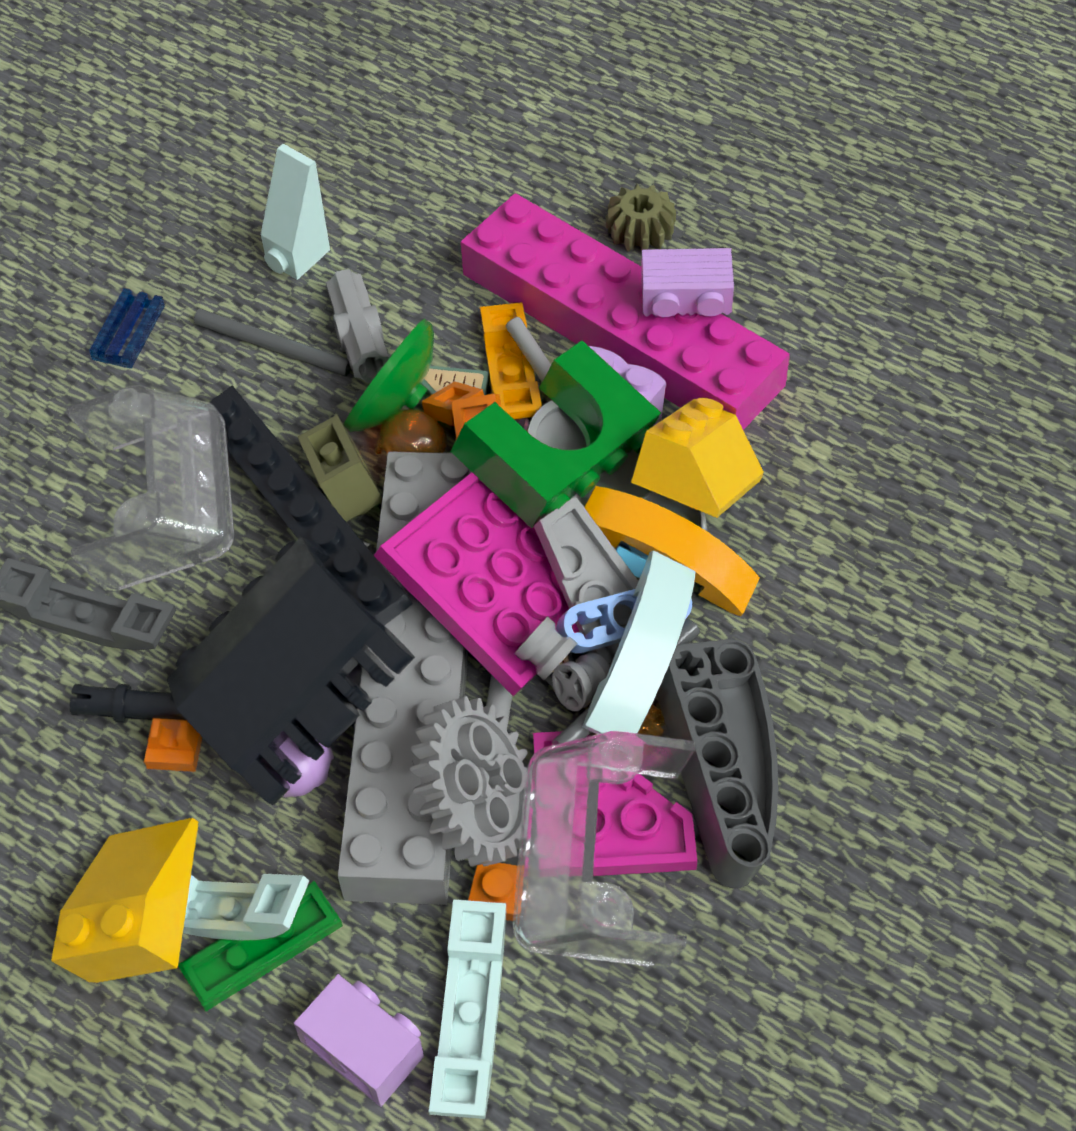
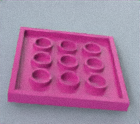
M471 472L383 543L374 554V557L513 697L537 675L536 666L529 660H521L514 653L547 616L555 622L556 629L559 618L569 610V606L535 528L528 526L475 474ZM576 623L572 625L574 633L579 632Z

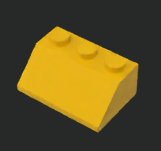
M698 398L693 399L646 431L631 483L718 518L760 482L764 471L736 415L723 410V405L715 400Z

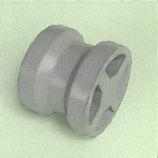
M547 616L514 654L521 660H529L536 666L537 675L545 680L577 645V642L570 636L563 637L555 629V622Z
M590 652L579 656L576 662L569 661L558 665L553 671L552 683L555 694L561 704L572 711L586 708L591 703V700H593L599 682L607 677L610 669L607 661L600 654Z

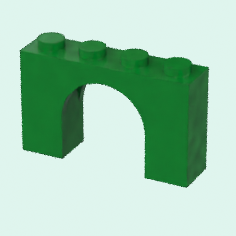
M583 340L554 359L539 389L575 421L585 437L587 447L577 450H562L550 447L530 435L505 410L494 402L464 423L450 451L531 528L555 509H560L575 494H578L581 498L587 495L598 483L603 472L612 475L622 466L628 458L627 453L631 450H634L637 454L640 453L646 431L654 426L661 415V412Z

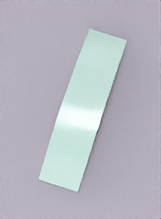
M654 550L649 553L633 594L637 597L607 677L599 682L583 723V728L625 748L630 747L654 701L673 656L689 608L696 571Z
M263 874L259 884L198 881L191 875L183 933L225 940H259L281 935L290 929L309 880L303 875Z
M453 900L447 949L449 961L438 1056H435L429 1105L430 1115L485 1119L501 990L506 903Z

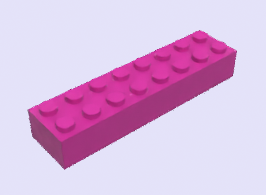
M516 193L461 241L463 275L509 303L523 302L525 313L577 344L583 340L588 346L603 348L617 354L627 364L642 366L654 371L666 382L664 398L680 408L693 399L708 398L715 400L723 405V410L736 415L744 430L786 386L790 353L723 314L700 316L695 313L691 316L686 313L682 316L678 313L670 317H660L653 314L645 316L642 308L641 266Z

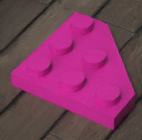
M563 731L533 733L542 879L697 870V852L692 813L679 803L672 804L653 789V783L623 760L616 761L598 747V741L590 735L569 754L563 756L556 751L552 744V741Z

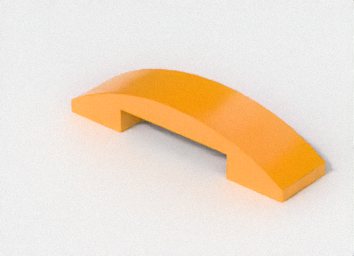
M523 302L480 307L492 394H500L502 409L513 419L533 417L542 407L538 382L535 381L533 368L506 329V324L516 317H520L527 327Z
M595 486L584 508L615 549L623 541L648 556L654 550L696 571L695 582L702 585L699 596L729 613L740 617L743 615L760 577L739 555L703 528L660 505L625 492Z

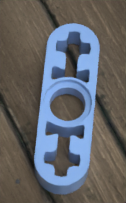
M635 589L577 604L565 612L557 622L556 631L563 637L570 636L577 642V645L570 652L584 653L620 643L625 628L619 626L615 621L613 615L614 607L622 604L633 610L637 599L633 595ZM692 598L690 600L686 618L688 617L692 609ZM600 618L601 626L594 628L585 636L580 632L574 633L572 630V625L577 621L580 625L595 622Z

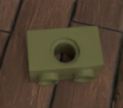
M338 415L298 436L320 487L332 506L346 522L356 516L367 513L372 507L382 502L383 497L360 451Z

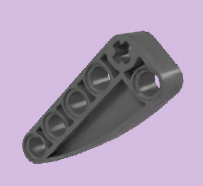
M733 639L682 644L676 646L656 695L710 869L715 879L722 885L729 888H742L752 881L768 860L777 819V751L767 693L756 656L747 644ZM693 717L698 718L701 722L696 721ZM705 760L712 762L717 768L709 765ZM719 805L726 807L731 814L723 811ZM733 851L741 853L747 862L739 859Z

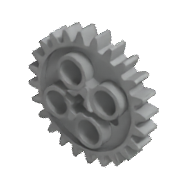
M465 696L434 706V712L423 716L426 726L416 728L415 732L422 743L411 746V751L420 759V764L410 767V771L421 779V785L416 786L413 792L414 794L424 796L426 801L420 809V814H431L434 819L430 826V833L442 832L443 850L455 847V859L457 861L468 859L470 866L480 864L488 866L516 857L517 849L527 845L523 834L533 832V827L527 817L537 814V810L529 802V797L536 795L537 790L528 785L527 778L532 776L534 771L531 768L524 767L522 760L528 752L526 749H517L515 744L518 739V732L508 733L506 731L507 717L502 716L495 719V706L491 704L483 707L481 698L469 701L468 697Z

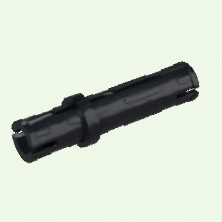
M75 684L71 691L73 695H77V698L70 697L71 715L113 717L117 723H127L128 719L153 720V718L186 720L176 709L172 694L169 692L132 690L129 684H118L116 688Z

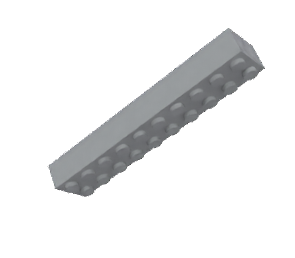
M388 452L376 551L383 543L468 476L471 471L452 453ZM387 570L413 604L385 626L409 649L415 658L400 674H396L384 664L395 678L387 687L374 681L362 667L360 687L366 691L372 703L365 711L357 709L360 716L356 719L338 879L344 901L447 905L452 848L443 850L442 832L430 833V826L434 820L431 814H420V809L426 801L424 796L414 794L413 792L416 786L421 785V779L410 771V767L420 764V759L411 751V746L422 743L415 731L416 728L426 726L423 719L425 714L434 712V706L465 697L469 651ZM368 647V649L382 662V660Z

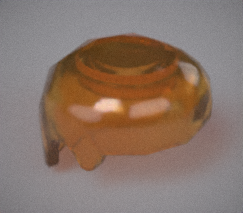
M416 409L399 410L383 421L378 434L375 453L379 455L383 449L387 455L388 452L444 453L447 444L446 432L432 416Z

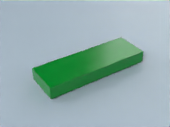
M313 881L307 885L290 929L276 937L259 940L219 939L179 963L178 967L206 1012L338 930L343 925L316 882Z

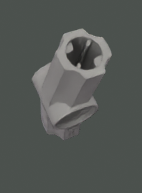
M350 269L337 271L326 282V287L334 312L333 321L337 339L341 343L340 349L342 353L346 352L354 377L361 378L366 383H371L389 359L384 345V336L378 311L375 305L371 306L369 295L361 274L353 273Z

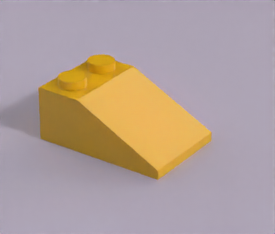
M188 818L110 835L60 910L51 961L80 978L95 983L177 969L199 822L194 818Z

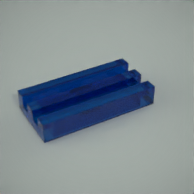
M123 288L89 350L92 360L132 369L165 307L163 297L154 295L151 300L148 299L147 293L139 292L137 296H133L132 290ZM143 308L147 309L122 356H119L118 354L125 341L129 338Z

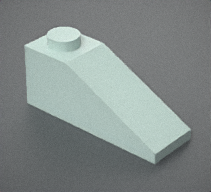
M282 144L277 148L261 230V239L265 253L264 259L268 266L276 273L281 274L285 272L298 280L330 251L316 162Z

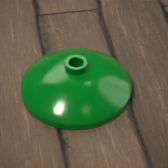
M425 318L421 320L387 360L346 418L343 425L350 432L363 431L384 424L404 406L412 411L428 391L421 383L428 374L433 360L434 331L429 321Z

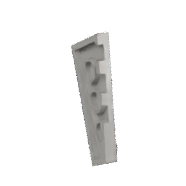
M576 496L566 502L560 509H555L534 525L569 609L577 604L636 589L638 580ZM622 604L614 607V619L619 626L626 628L632 612L631 608ZM600 618L595 622L580 625L578 621L576 622L579 632L584 636L594 628L601 626ZM619 643L588 651V653L595 652L600 654L611 667Z

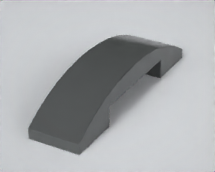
M10 558L6 559L0 569V608L35 625L106 647L129 650L155 649L176 612L175 605L134 593H131L126 601L55 581L48 569Z

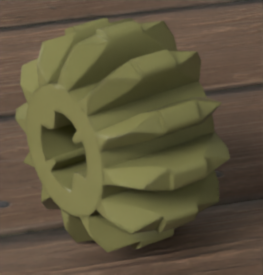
M636 183L633 190L621 187L618 196L610 197L608 214L606 215V228H608V233L613 238L614 245L624 243L627 252H629L635 245L640 246L642 250H647L649 244L661 249L664 240H671L676 222V209L674 203L670 202L668 192L657 193L654 184L644 189Z

